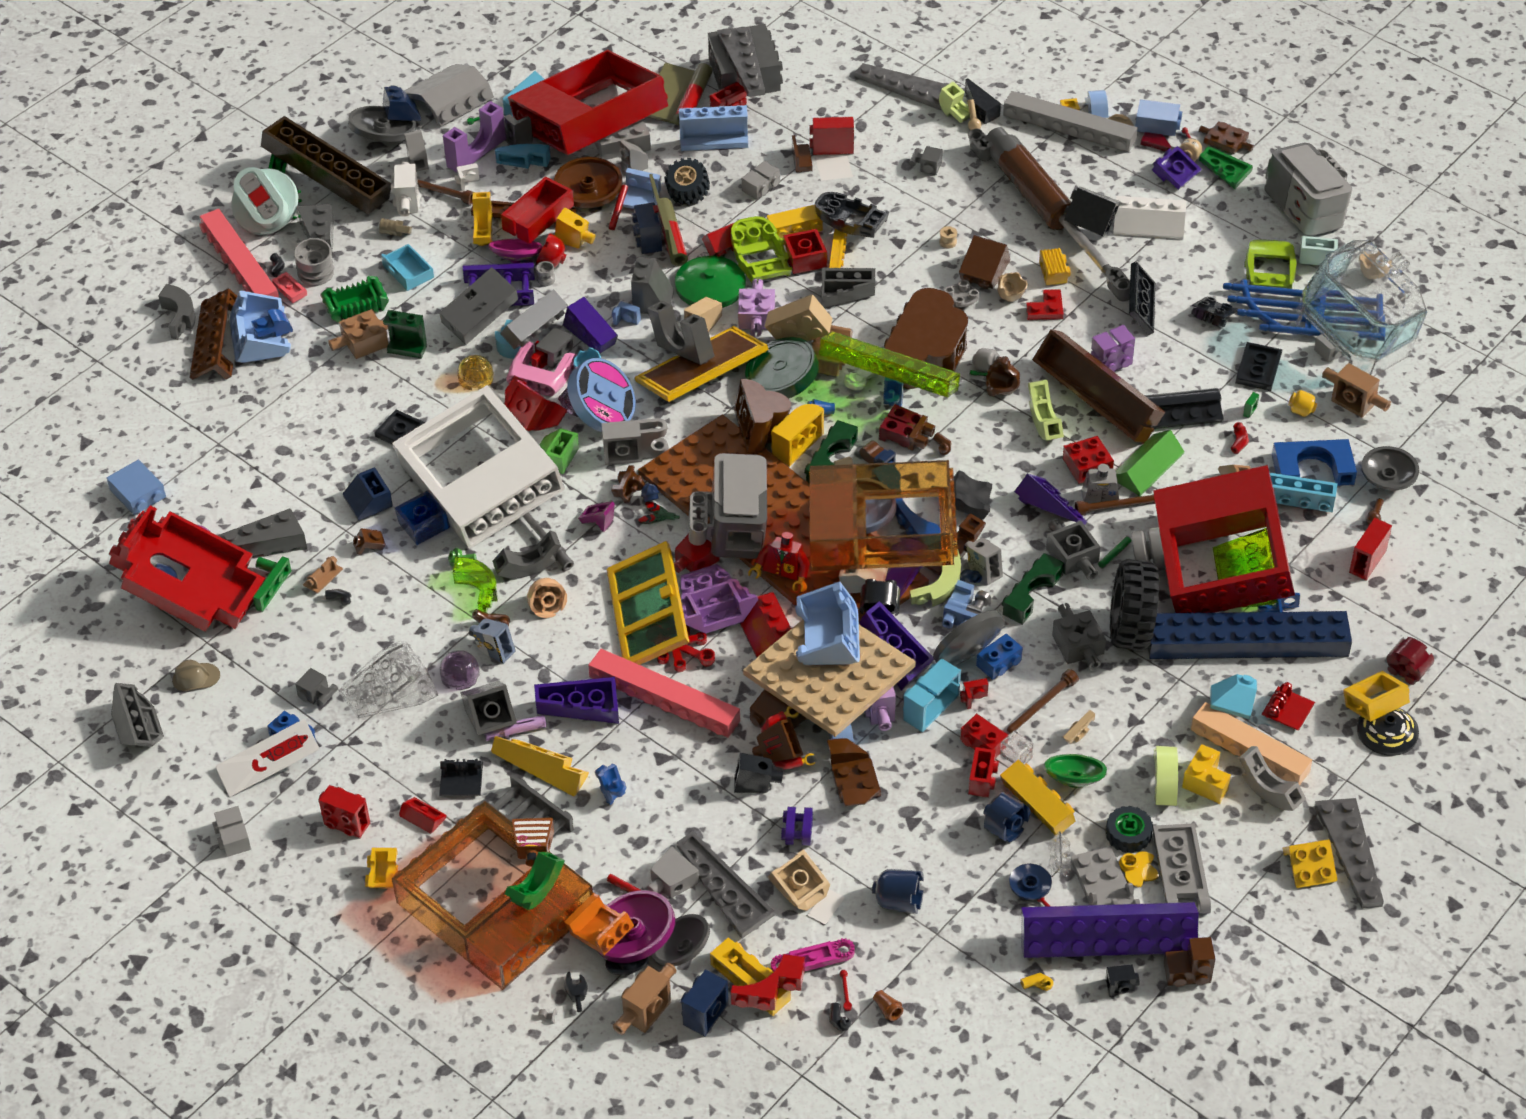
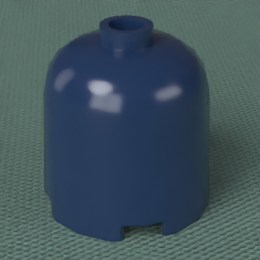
M886 869L880 873L877 881L873 882L872 894L876 895L877 903L884 909L918 914L917 909H921L924 890H920V881H924L923 872Z

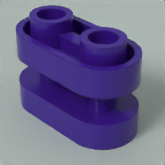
M788 806L787 811L783 810V823H786V828H782L781 840H785V845H794V839H802L803 846H811L813 808L804 807V813H796V807ZM796 822H803L802 831L795 830Z

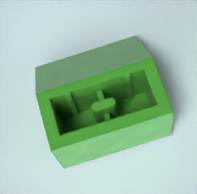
M562 428L546 435L539 444L556 464L561 474H564L579 450L578 433Z

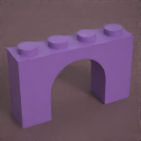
M492 101L479 109L480 129L471 144L468 145L467 134L456 127H453L443 135L446 166L456 173L457 167L473 164L506 140L503 108Z

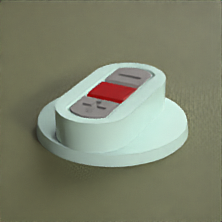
M256 167L245 168L237 174L234 180L232 212L237 223L247 232L256 235L272 234L285 227L293 218L297 209L296 206H298L297 188L291 178L278 170L259 169Z

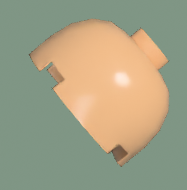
M541 578L530 586L527 592V602L530 609L538 617L550 618L556 615L554 613L564 609L567 603V593L563 586L555 579Z

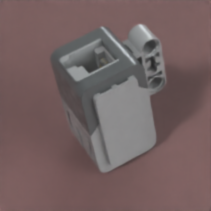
M1305 142L1275 149L1272 152L1266 171L1264 190L1302 233L1313 236L1343 227L1352 193V186L1347 182L1348 173L1327 151L1317 150L1312 144Z
M718 454L714 459L712 491H697L690 496L689 541L691 544L698 546L704 544L706 540H711V552L716 557L757 559L760 550L764 547L767 525L766 459L760 455ZM708 517L710 518L709 524H707Z

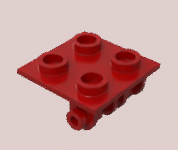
M1285 682L1280 687H1277L1261 715L1299 731L1313 708L1315 701L1293 693L1292 684Z

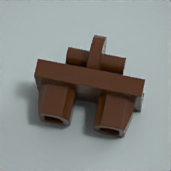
M629 465L626 471H619L617 477L620 484L613 485L611 488L614 497H621L624 503H629L633 493L641 491L645 485L642 476L635 473L634 465Z

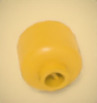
M1298 390L1296 393H1292L1288 406H1290L1292 413L1307 417L1310 413L1315 412L1317 403L1313 394Z

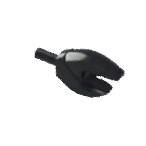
M569 971L565 977V991L572 1002H576L577 1012H582L581 1001L587 995L588 985L581 974L579 975L580 982L573 984Z

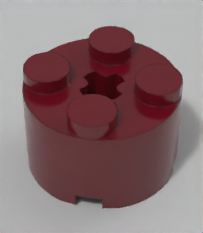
M1403 637L1386 657L1389 665L1387 670L1390 674L1394 676L1400 675L1408 684L1414 685L1420 681L1434 664V656L1432 653L1430 655L1427 653L1426 649L1428 647L1421 641L1412 637H1407L1406 639Z

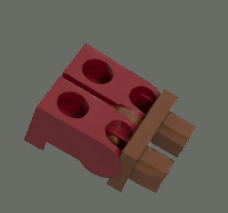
M894 404L879 427L878 440L886 442L888 439L902 447H908V450L911 451L915 447L925 449L928 437L923 436V434L932 437L935 433V425L927 422L928 416H921L916 412Z

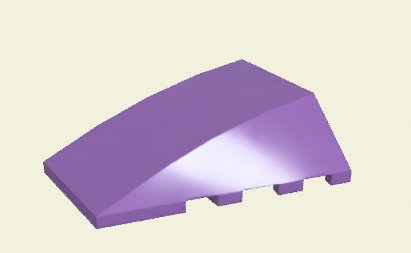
M718 564L680 575L681 600L685 623L705 634L743 622L758 601V597L755 594H750L748 588L742 587L737 579H732L730 574Z

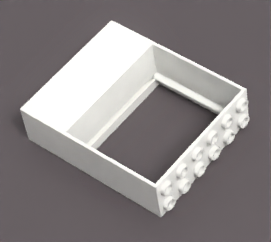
M488 385L392 443L401 466L427 496L437 511L443 515L446 522L468 549H471L565 490L556 464ZM492 413L516 443L447 486L442 487L419 457Z

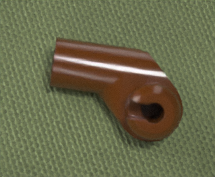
M937 432L933 440L940 444V447H938L939 452L942 455H947L951 452L952 443L948 438Z

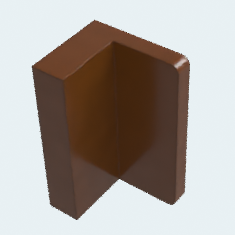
M792 135V154L796 173L813 171L809 144L797 145L796 137Z

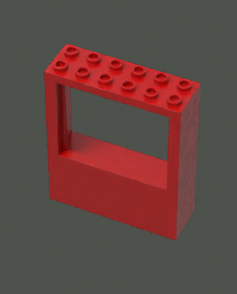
M605 50L508 97L513 117L518 121L529 116L531 118L532 136L566 155H570L668 107V96L665 92L664 79L661 75L610 50ZM613 84L627 90L593 108L579 101Z
M1268 465L1153 490L1170 596L1175 613H1215L1295 596ZM1267 528L1274 568L1184 587L1178 546Z

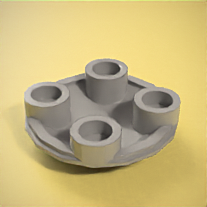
M961 280L958 284L944 288V291L952 296L954 306L957 307L970 306L979 299V291L972 285H969L967 280Z

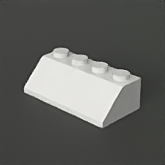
M1116 196V200L1121 201L1114 218L1113 235L1184 239L1185 200Z

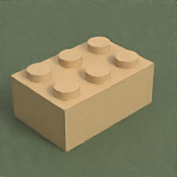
M812 294L768 311L764 327L775 339L797 337L808 342L829 334L833 318Z

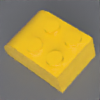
M815 404L801 405L787 415L779 425L774 426L771 431L772 454L790 467L824 434V408Z

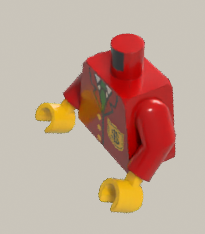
M784 532L781 537H776L773 542L767 543L760 550L755 561V567L748 571V576H751L752 571L756 570L757 576L755 579H758L761 576L760 568L763 567V571L796 580L792 589L797 591L798 585L801 584V592H804L807 589L804 580L807 579L810 562L805 552H803V545L793 541L792 533Z

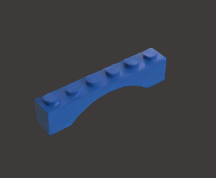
M891 461L872 468V477L870 478L885 483L893 491L896 498L895 515L898 523L905 528L907 536L927 544L928 556L933 555L935 551L940 552L946 545L945 534L937 524L919 517L905 504L900 494L901 473Z

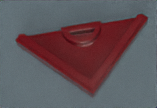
M1145 132L1141 139L1140 145L1162 151L1171 149V145L1163 134Z

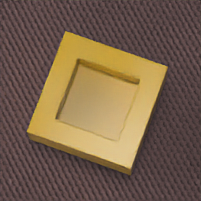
M1077 98L1060 100V105L1080 111Z

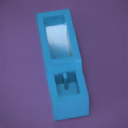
M516 144L495 149L496 163L529 169L530 165L547 167L551 159L550 145Z

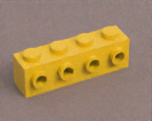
M1018 759L1000 774L1003 785L1023 804L1028 806L1030 811L1058 837L1076 822L1073 815L1074 809L1067 802L1064 804L1060 800V795L1054 789L1050 790L1041 776L1037 778L1033 774V769L1027 763L1023 764Z

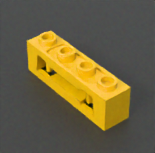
M729 937L710 952V965L735 986L760 982L773 973L769 967L765 968L760 964L754 955L748 954L740 943L732 941ZM779 988L775 1011H766L771 1016H774L791 1001V991Z

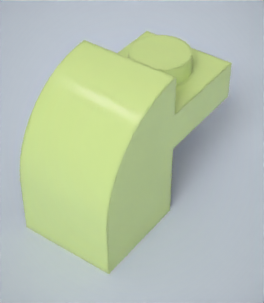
M951 82L941 89L939 103L947 117L952 115L962 123L970 117L968 106L962 101L965 92L955 82Z

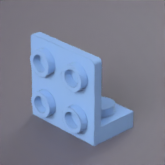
M627 168L625 174L628 190L622 207L634 209V205L654 202L649 174H653L658 195L661 191L660 175Z

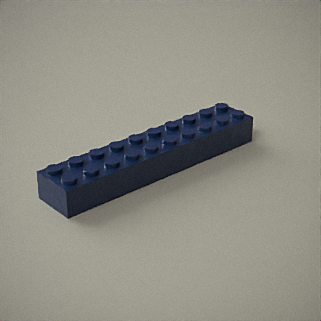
M1347 611L1157 613L1155 629L1151 643L1148 646L1149 659L1349 657L1352 637Z

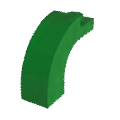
M538 852L533 867L525 880L519 885L507 886L504 895L510 897L511 902L527 910L535 908L544 900L554 886L565 860L549 852Z

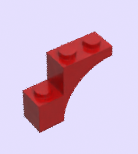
M783 954L779 966L764 980L744 986L732 985L731 1005L741 1008L752 1007L763 1011H775L779 988L787 991H801L805 971V957Z

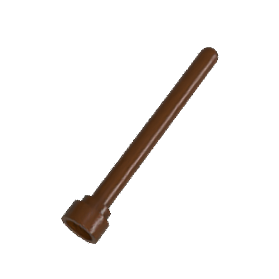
M418 180V187L460 198L463 203L468 205L473 204V191L466 190L460 192Z
M1154 495L1090 504L1084 501H1076L1074 507L1082 516H1085L1089 511L1155 502Z
M1067 669L1062 674L1061 681L1008 726L1007 732L1009 734L1014 733L1065 687L1074 686L1079 681L1077 673L1072 669Z

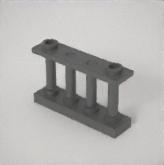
M514 774L510 776L511 789L494 804H489L484 799L478 803L479 817L514 843L512 819H517L531 805L541 810L533 818L549 816L556 821L553 823L554 834L562 827L570 832L574 830L573 817L569 812L561 810L531 788L524 779L518 778ZM517 794L526 799L509 815H504L499 811Z

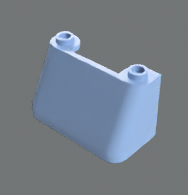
M239 291L229 319L236 362L247 363L283 357L286 353H289L291 344L287 338L281 339V336L276 337L274 332L258 337L251 323L253 320L268 316L267 310L278 309L284 312L281 298Z
M837 582L797 596L795 610L797 615L804 620L805 645H800L798 651H796L798 661L804 665H849L859 662L858 609L855 601L842 583Z

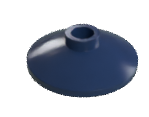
M1027 863L1016 867L1012 871L1009 884L1011 890L1018 897L1026 900H1037L1049 893L1052 887V878L1049 872L1042 866Z

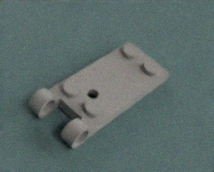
M1195 823L1153 826V837L1165 903H1178L1180 898H1197L1199 914L1211 913V901ZM1184 877L1187 881H1182L1179 878Z

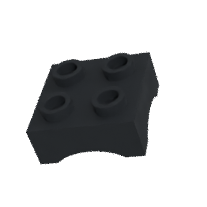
M959 470L952 478L949 507L984 520L990 512L989 499L993 484L972 479L965 472Z

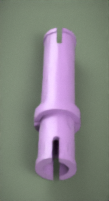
M540 715L516 721L517 724L485 733L486 741L494 739L495 736L508 738L509 735L545 728V717Z

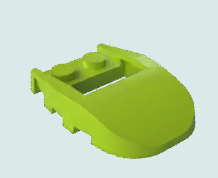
M760 216L740 219L731 228V243L738 266L751 283L754 279L758 281V279L764 280L783 275L790 276L792 272V267H788L789 256L785 251L783 238H779L773 223ZM773 250L777 257L749 264L743 258L744 255Z
M1256 239L1250 241L1244 262L1246 278L1250 280L1249 285L1292 289L1297 266L1294 246L1289 242L1280 240ZM1254 258H1283L1289 260V275L1254 272Z

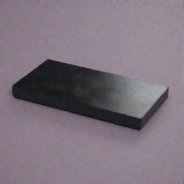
M1135 261L1131 263L1129 314L1148 335L1154 333L1156 283L1140 264Z

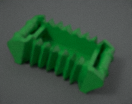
M368 276L366 282L362 280L361 284L357 282L356 286L352 283L351 288L348 285L346 289L341 286V290L337 287L336 291L332 288H327L320 294L328 314L338 324L343 319L345 320L348 317H353L371 309L377 313L378 308L384 311L389 302L387 293L384 291L382 283L377 276Z

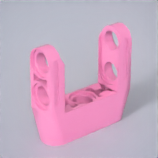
M529 342L517 352L511 363L506 380L509 384L514 375L527 383L526 386L538 394L553 396L564 386L574 369L573 360L577 355L570 352L566 353L554 372L528 365L534 350V343Z

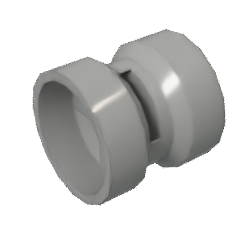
M548 261L540 262L536 267L537 281L542 286H550L555 282L554 266Z

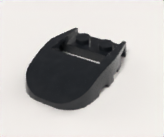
M838 192L822 193L815 201L816 214L823 222L851 235L874 238L875 233L883 223L887 222L889 215L887 210L884 212L878 210L877 206L873 204L869 206L863 204L862 199L856 197L854 200L848 199L846 194ZM852 213L864 217L860 223L855 222L854 225L846 223V220Z

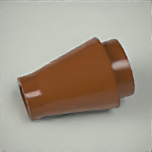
M879 990L874 994L873 1000L877 1003L886 1019L895 1021L901 1017L904 1011L901 1002L889 996L883 990Z

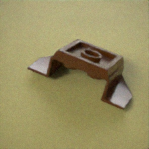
M847 738L827 740L831 753V771L840 803H844L845 807L865 805L872 798L880 797V786L869 754Z

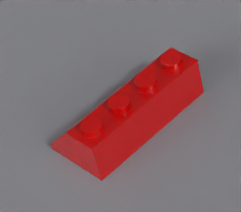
M774 592L757 596L758 601L744 621L740 622L756 658L792 629Z

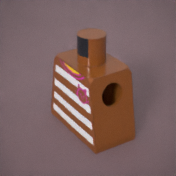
M553 818L512 819L517 856L519 859H526L525 864L527 866L533 867L538 852H550L554 835Z

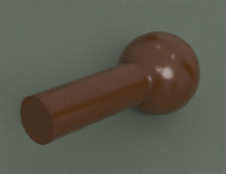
M1381 498L1376 500L1373 510L1366 515V522L1369 525L1374 518L1381 520L1380 511L1384 500Z

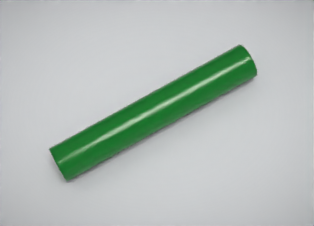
M1126 536L1098 562V566L1103 569L1132 542L1131 538Z

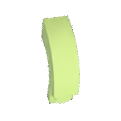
M1048 380L1028 383L1030 394L1029 406L1038 434L1043 440L1064 437L1062 421L1056 417L1052 408Z
M957 548L938 552V561L942 570L941 576L931 585L910 590L909 595L912 605H922L931 600L932 606H936L946 601L952 595L955 585L961 576V559Z
M1156 746L1153 754L1155 761V804L1177 806V747Z

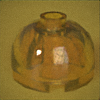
M481 355L465 357L459 363L457 369L458 382L467 390H472V388H478L479 390L486 385L489 386L493 382L494 376L492 364L486 357Z

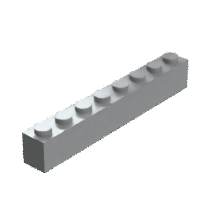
M1011 91L1004 102L1003 116L1128 153L1136 142L1138 127Z

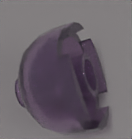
M464 650L452 651L441 661L439 672L441 681L446 687L465 690L476 684L477 678L480 676V669L477 659L471 653Z

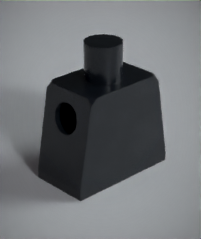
M740 753L734 774V793L768 792L770 782L782 783L783 771L772 770V760L769 758Z

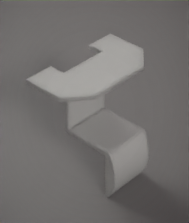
M555 1008L553 1013H548L546 1009H540L538 1015H544L546 1019H552V1022L555 1023L557 1010Z

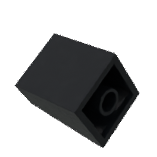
M1077 187V190L1074 189L1070 196L1072 202L1070 206L1067 205L1063 214L1065 216L1064 221L1100 236L1107 235L1121 201L1083 187Z

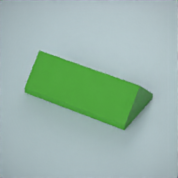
M1167 430L1153 434L1115 470L1117 483L1139 496L1150 488L1184 454V450L1173 432Z

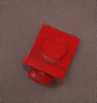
M537 340L534 343L535 353L531 356V364L533 367L543 369L547 365L548 354L536 349V345L540 342Z
M987 678L963 682V691H960L961 702L966 704L967 709H971L972 699H981L988 696L989 684Z

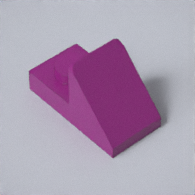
M610 501L589 505L578 519L582 524L595 522L601 531L605 532L614 519L615 503Z

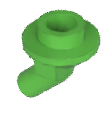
M454 548L448 555V561L452 567H460L462 563L477 560L475 553L462 555V550Z

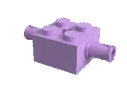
M754 279L752 281V289H739L738 324L739 329H751V336L755 337V332H757V337L762 335L761 330L766 329L764 326L768 311L775 309V289H763V281L758 279L757 284V279Z
M893 687L864 711L865 717H869L871 725L879 724L881 731L891 729V722L895 721L896 695Z

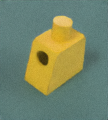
M564 208L556 219L555 236L560 238L564 245L578 249L584 241L593 244L596 237L595 234L588 232L589 222L567 208Z

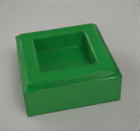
M1253 392L1245 402L1244 417H1251L1257 409L1259 394Z

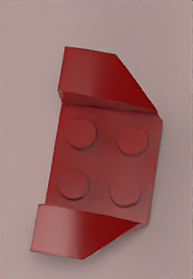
M514 375L505 389L504 405L526 431H539L558 426L568 410L556 402L547 400L526 386L527 383Z

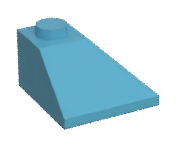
M1236 674L1211 685L1210 708L1250 719L1257 692V680L1249 675L1242 676Z

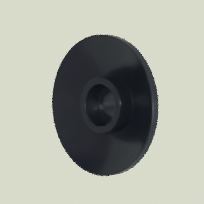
M648 957L631 963H615L606 960L605 966L607 971L612 974L630 975L645 967L648 963Z

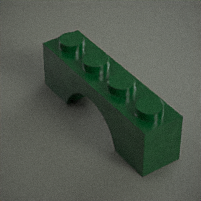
M837 420L834 426L830 427L826 439L823 438L819 450L813 454L811 463H808L805 467L804 474H806V481L809 484L824 489L829 487L835 474V464L829 458L839 452L851 451L858 440L857 426Z
M1043 553L1039 559L1037 558L1032 568L1024 573L1020 583L1014 585L1010 595L1004 597L1002 601V615L1023 625L1033 613L1034 599L1029 593L1039 587H1054L1063 576L1064 562L1046 553Z

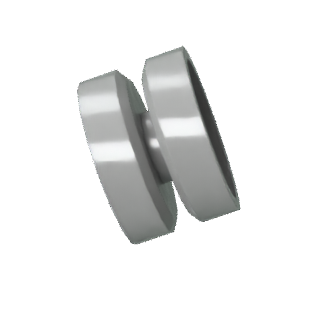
M1159 527L1149 529V541H1146L1142 530L1132 532V547L1135 560L1150 561V559H1153V563L1157 566L1158 570L1166 569Z

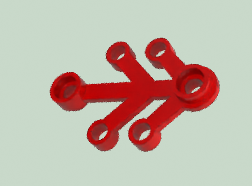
M654 625L648 630L647 639L656 646L671 639L670 636L677 635L676 627L664 630L662 626ZM686 625L689 639L688 644L705 645L707 635L703 632H698L696 635L689 636L690 627ZM685 644L672 650L674 669L677 672H683L686 669V662L682 659L680 651L699 659L700 663L706 667L711 666L715 662V652L709 648L700 651ZM665 653L657 657L658 663L667 664L669 662V654Z

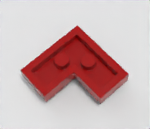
M1061 289L1043 290V302H1026L1027 320L1063 319Z

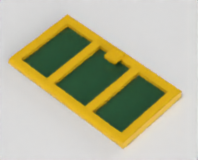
M667 541L606 569L622 658L641 665L689 643L671 548Z

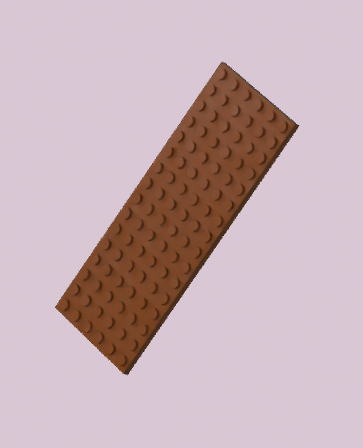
M723 414L638 469V475L642 476L648 483L655 485L662 495L689 516L691 494L697 491H712L714 459L718 454H745L764 457L767 464V525L764 546L769 542H773L776 537H781L782 533L790 532L793 534V541L803 545V552H805L810 566L807 579L804 580L807 585V589L804 592H801V584L798 585L797 591L792 589L796 580L763 571V567L760 568V577L795 606L797 605V596L840 582L839 573L846 550L865 548L884 558V555L889 550L888 546L871 533L859 535L845 534L826 525L821 518L819 509L822 493L766 448L758 453H748L740 427ZM708 517V519H707V524L710 523V518H709V517ZM739 558L749 568H754L756 565V559ZM918 572L901 596L900 605L910 599V590L928 586L929 579ZM861 592L849 593L857 605L859 622L865 615V612L861 614L859 610Z

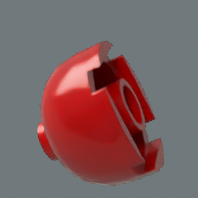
M549 233L535 265L537 266L540 262L548 261L556 268L559 263L563 264L567 254H564L565 245L563 241Z

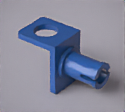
M1295 593V596L1277 599L1274 605H1258L1257 610L1258 612H1283L1282 608H1297L1300 604V593ZM1288 598L1295 599L1292 603L1284 602Z

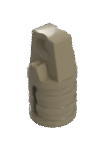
M381 218L379 233L401 237L402 233L411 234L412 227L403 225V221Z

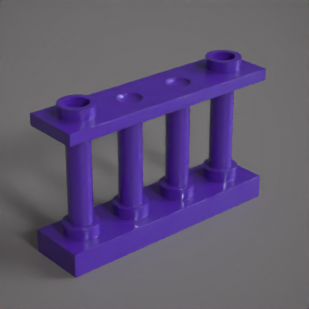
M534 263L463 266L464 283H468V287L492 267L510 284L511 281H522V290H517L518 300L511 306L535 304L534 291L529 290V281L535 280Z

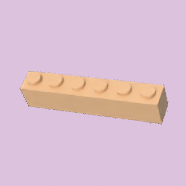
M1206 702L1192 719L1191 730L1212 741L1215 745L1225 748L1234 755L1240 757L1251 746H1257L1269 769L1285 781L1298 782L1300 786L1310 773L1312 759L1225 712L1211 709L1210 704Z

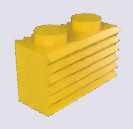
M1060 248L1040 250L1039 264L1046 285L1067 283L1068 277L1071 275L1070 267L1066 266V255L1062 254Z

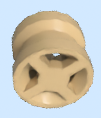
M951 226L943 227L940 230V245L944 248L955 247L957 244V230Z

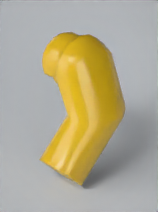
M1036 973L1020 979L1023 989L1035 986L1048 991L1054 985L1053 980L1042 973Z

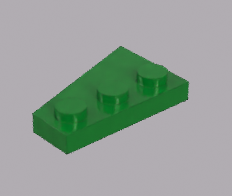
M1209 146L1199 156L1201 163L1234 189L1243 182L1253 169V165Z

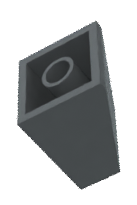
M637 257L631 279L632 305L640 307L641 314H649L647 308L661 300L671 304L674 288L654 258Z
M496 681L460 692L465 711L477 735L517 724L506 684Z

